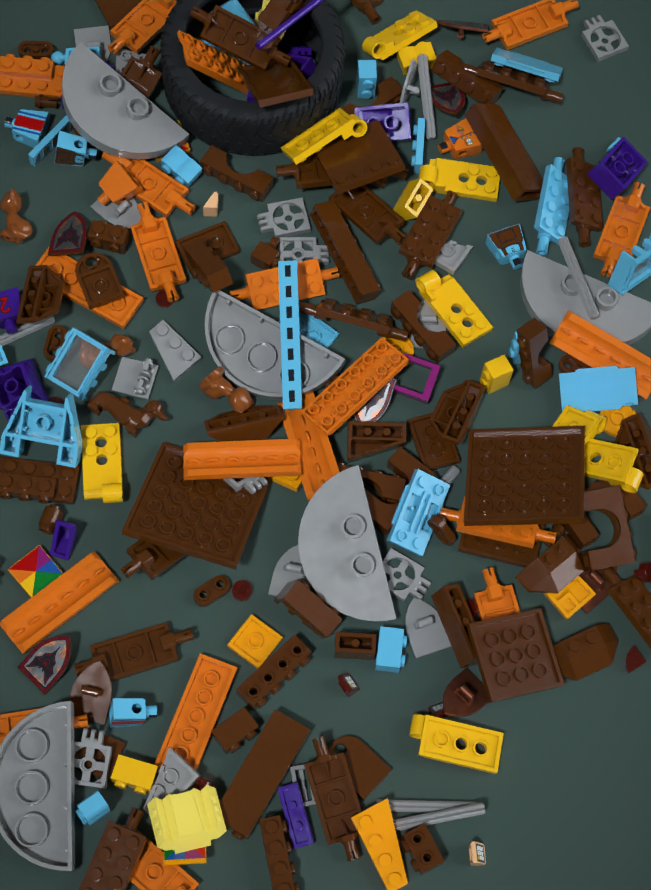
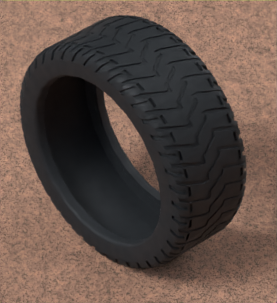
M178 0L170 11L169 17L166 18L164 29H162L160 51L163 86L170 109L173 110L175 117L196 138H199L208 145H213L220 150L233 154L248 156L282 152L280 147L334 112L342 91L345 41L341 24L326 0L286 30L287 33L301 41L304 46L312 48V56L316 67L307 81L312 86L314 95L259 108L256 101L249 102L231 99L214 92L203 84L191 68L186 65L183 46L177 37V32L180 30L198 40L201 39L200 35L204 29V23L189 16L194 5L209 13L214 10L216 5L221 6L229 0ZM238 0L250 18L255 19V13L261 9L263 0Z

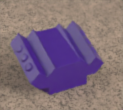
M33 358L0 368V409L4 411L8 421L23 391L29 385L32 386L31 398L48 401L49 399L42 383V377L37 371L38 365Z

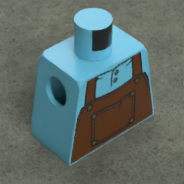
M59 131L54 164L83 166L85 158L96 160L97 149L87 148V141L83 137Z
M520 224L487 234L485 244L500 265L510 263L513 270L523 266L521 259L525 257L526 245Z

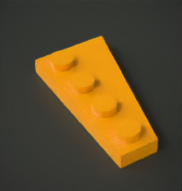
M385 798L350 818L386 890H398L407 885L408 881L388 798Z

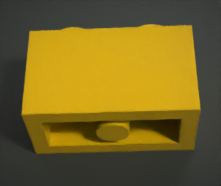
M422 178L409 181L393 211L405 221L417 218L431 195L433 188Z
M505 354L484 363L479 381L480 384L486 386L485 389L488 394L509 385L513 368Z
M118 754L111 775V781L118 788L126 789V787L134 788V792L146 795V792L150 793L152 786L155 784L159 768L156 765Z

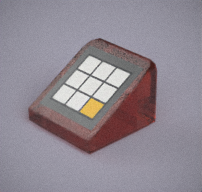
M349 673L338 676L337 683L347 697L360 690V687Z
M443 702L428 707L430 716L438 718L450 716L444 714Z

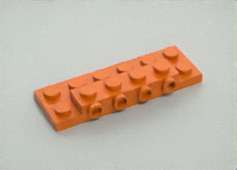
M13 54L0 56V94L35 97L41 94V96L57 97V100H61V85L65 66L54 65V61L47 57H42L39 60L33 59V57L28 55L23 56V58H18Z

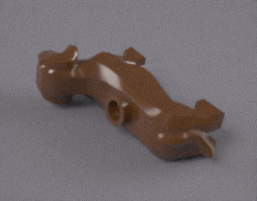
M100 391L93 398L88 399L87 406L91 412L99 416L101 413L100 409L108 411L121 425L126 426L127 433L135 438L138 435L137 430L147 427L152 418H157L161 421L168 420V416L163 412L162 404L156 400H151L143 408L137 409L130 405L131 402L122 396L119 399L104 391Z

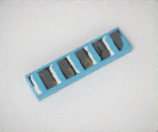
M67 115L30 151L28 156L31 165L36 167L57 145L59 131L69 133L73 129V125Z

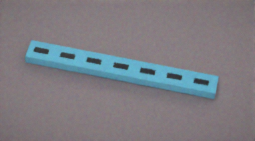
M297 260L278 261L283 410H302Z

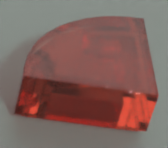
M635 646L630 649L626 656L625 667L628 674L646 663Z

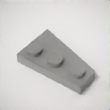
M452 240L450 242L446 241L434 264L454 275L472 251L473 246L459 245L456 241Z
M164 320L149 331L171 375L173 383L202 360L201 356Z
M171 747L168 748L164 763L160 767L159 775L143 809L148 814L147 804L154 797L162 800L168 794L187 792L201 776Z

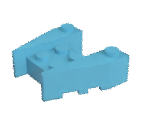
M29 385L23 391L1 435L0 454L19 457L24 452L25 440L59 446L56 464L76 468L81 460L83 442L73 393H70L65 398L64 404L31 398L32 386Z

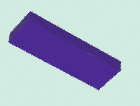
M298 782L277 788L293 849L315 844Z

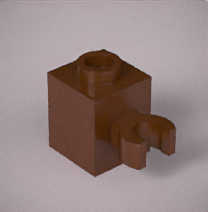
M273 236L268 245L260 241L251 253V264L262 270L278 267L280 259L277 249L280 245V239Z

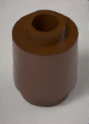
M53 504L45 506L38 523V530L45 534L53 535L57 519L61 520L63 512L60 511L61 508Z

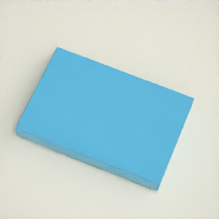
M299 313L300 334L329 349L340 333L320 319Z

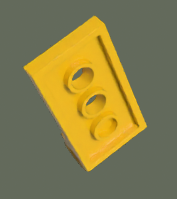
M417 10L413 11L378 34L367 37L362 44V49L375 59L383 61L437 28V21Z
M338 108L280 148L297 165L304 162L313 153L319 152L323 146L340 135L344 140L351 135L354 137L363 136L367 131V124L357 115H349L341 108Z
M436 158L430 159L429 165L420 167L418 179L422 178L433 188V193L447 194L450 190L452 191L451 195L455 192L460 197L497 202L500 176L494 166ZM466 177L468 181L461 182L459 178ZM482 179L486 184L480 185L477 183V180Z
M430 270L416 278L415 283L420 295L462 348L493 330V326L454 277L448 274L440 279L434 270ZM458 307L461 312L454 313L451 308ZM469 321L472 326L466 327L462 322Z
M567 405L552 427L585 426L586 444L590 438L594 439L596 434L603 432L607 418L590 410L583 412Z
M120 424L81 425L84 500L103 499V504L123 502ZM103 439L107 443L103 447H98L96 442ZM100 457H105L107 463L99 465L97 460Z
M590 438L585 444V476L608 481L612 486L620 485L622 490L629 493H637L644 476L642 471L633 467L639 449ZM601 456L600 461L592 462L594 457Z
M412 715L409 736L420 739L419 756L492 774L498 773L504 733L430 715ZM457 739L465 742L464 750L456 747ZM476 744H482L484 746V754H478L476 752Z

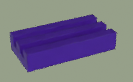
M281 44V51L294 55H312V48L299 44Z

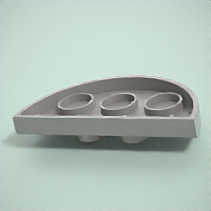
M82 42L74 48L64 68L61 95L68 119L86 141L110 155L137 160L166 155L175 145L181 147L188 141V132Z
M527 250L520 274L522 299L532 319L535 317L547 327V333L550 337H553L567 311L576 314L627 345L640 340L651 330V302L627 292L621 295L615 289L608 286V284L583 274L599 312L597 318L590 319L569 268Z
M220 290L212 293L205 314V336L209 351L218 367L221 366L223 374L238 388H246L249 394L270 400H283L280 323ZM300 334L302 395L312 391L315 392L325 386L328 381L332 380L340 372L346 360Z
M357 465L331 477L316 491L309 501L299 528L298 549L303 571L316 593L339 612L364 621L383 622L397 620L360 467Z
M72 701L51 704L29 714L9 732L0 745L1 835L12 849L28 861L41 867L64 872H75L74 703Z

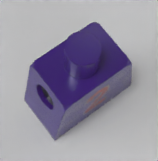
M18 287L0 292V329L5 327L7 334H14L18 331L16 319L21 302Z

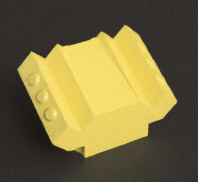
M206 785L201 791L192 788L187 792L168 794L162 800L154 797L147 804L157 848L162 850H174L175 854L211 846V840L220 838L227 831L217 791L212 786Z

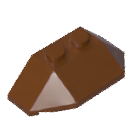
M47 265L29 266L16 319L17 324L42 322L59 313L65 284Z
M466 380L462 384L443 391L429 420V423L440 439L456 445L464 442L477 415L486 388L485 385Z
M279 405L253 406L243 413L235 411L220 413L210 420L204 421L207 435L220 442L262 440L272 433L282 421L283 415Z
M638 412L621 420V426L614 444L639 449L633 467L639 469L644 474L640 487L649 490L651 489V430Z
M566 534L530 563L515 578L527 592L557 594L584 572L581 548L569 534Z
M609 623L595 625L553 646L563 678L578 681L612 665L619 640Z

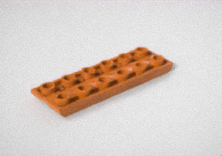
M180 30L177 32L178 40L183 46L184 59L187 66L248 95L249 90L238 73V67L247 66L246 63L244 64L235 57L217 50L213 46L192 37L190 34Z
M567 311L549 344L590 368L617 366L618 368L635 367L637 395L647 400L651 393V358L576 314Z
M381 337L301 410V413L326 435H332L407 365L409 359Z
M313 391L302 395L303 409L315 399ZM281 401L277 405H279L283 415L282 421L288 439L300 441V478L307 500L310 501L316 491L326 481L339 473V468L328 435L305 417L301 410H283V401Z
M297 439L186 443L183 445L184 480L300 476V441Z
M92 552L2 619L0 626L24 655L116 585L119 580L97 553Z

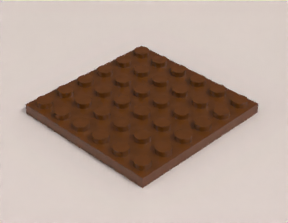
M585 426L469 430L464 526L584 523Z
M162 442L123 527L122 535L236 570L272 477H264L268 484L262 486L260 490H256L254 494H251L244 487L236 492L223 479L184 480L183 448ZM233 478V479H234L235 481H241V480H243L244 478Z

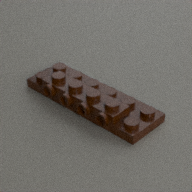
M0 457V498L10 499L12 497L18 498L21 501L37 500L43 504L55 502L74 505L80 466L73 468L50 462Z

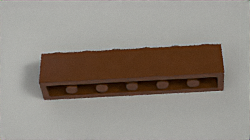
M334 200L315 204L310 216L355 303L360 304L375 300L381 290L380 285L374 278L371 267L368 266L364 259V254L360 251L355 237L352 236L347 222L343 219L340 208Z

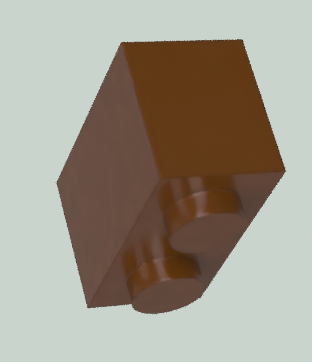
M336 632L334 658L374 660L376 634Z
M243 707L213 729L211 734L226 755L229 752L233 754L242 747L241 743L245 740L250 741L258 735L259 725L246 708Z

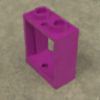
M402 353L409 359V363L430 369L431 372L423 394L395 385L393 393L428 404L441 366Z

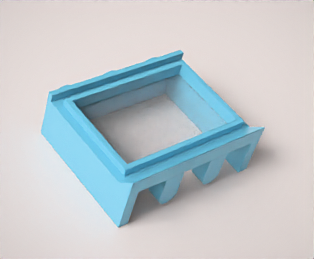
M651 234L649 239L645 238L643 240L642 246L645 247L644 250L637 245L633 246L631 252L638 258L635 259L626 251L621 252L608 283V286L615 289L619 294H625L651 276Z
M72 328V330L66 333L63 345L57 349L54 361L47 366L44 377L73 393L81 400L88 401L87 392L90 387L94 388L97 385L98 381L95 379L100 370L104 371L107 364H105L108 356L110 354L115 355L116 352L79 329Z

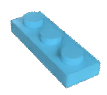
M418 118L417 125L413 127V135H416V140H413L412 151H415V155H412L411 166H414V173L419 174L420 167L423 165L425 118Z

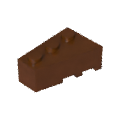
M270 0L264 11L258 16L259 29L269 34L302 9L309 0Z
M204 237L183 246L192 267L190 273L193 279H197L199 284H203L205 289L208 288L214 293L233 284L227 266L218 255L213 256L211 253L213 249L211 246L207 247Z
M349 421L347 426V464L404 447L406 443V423Z
M304 581L288 582L273 601L276 604L282 602L289 608L288 613L292 616L293 614L298 616L305 626L321 638H328L342 621V618L338 616L339 612L331 606L328 607L324 603L325 600L319 594H313L309 590V585Z

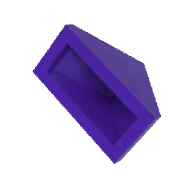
M57 519L50 550L51 556L64 560L70 559L79 535L75 524Z

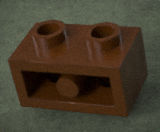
M92 220L87 234L88 244L91 247L124 255L129 242V232L122 225L115 226L102 220Z
M425 823L402 835L400 844L405 853L409 852L412 858L410 863L415 872L423 875L443 865L445 861Z

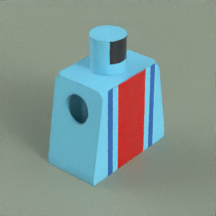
M21 109L16 118L6 117L4 125L12 129L13 138L16 141L34 148L46 135L50 124L49 113Z
M113 698L109 707L110 728L141 726L146 718H157V706H146L144 698Z

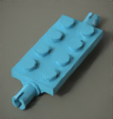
M555 157L553 165H547L545 168L534 229L538 231L537 238L539 239L536 253H539L541 256L548 254L550 241L558 244L559 238L564 237L569 216L567 175L563 173L565 160L562 157Z

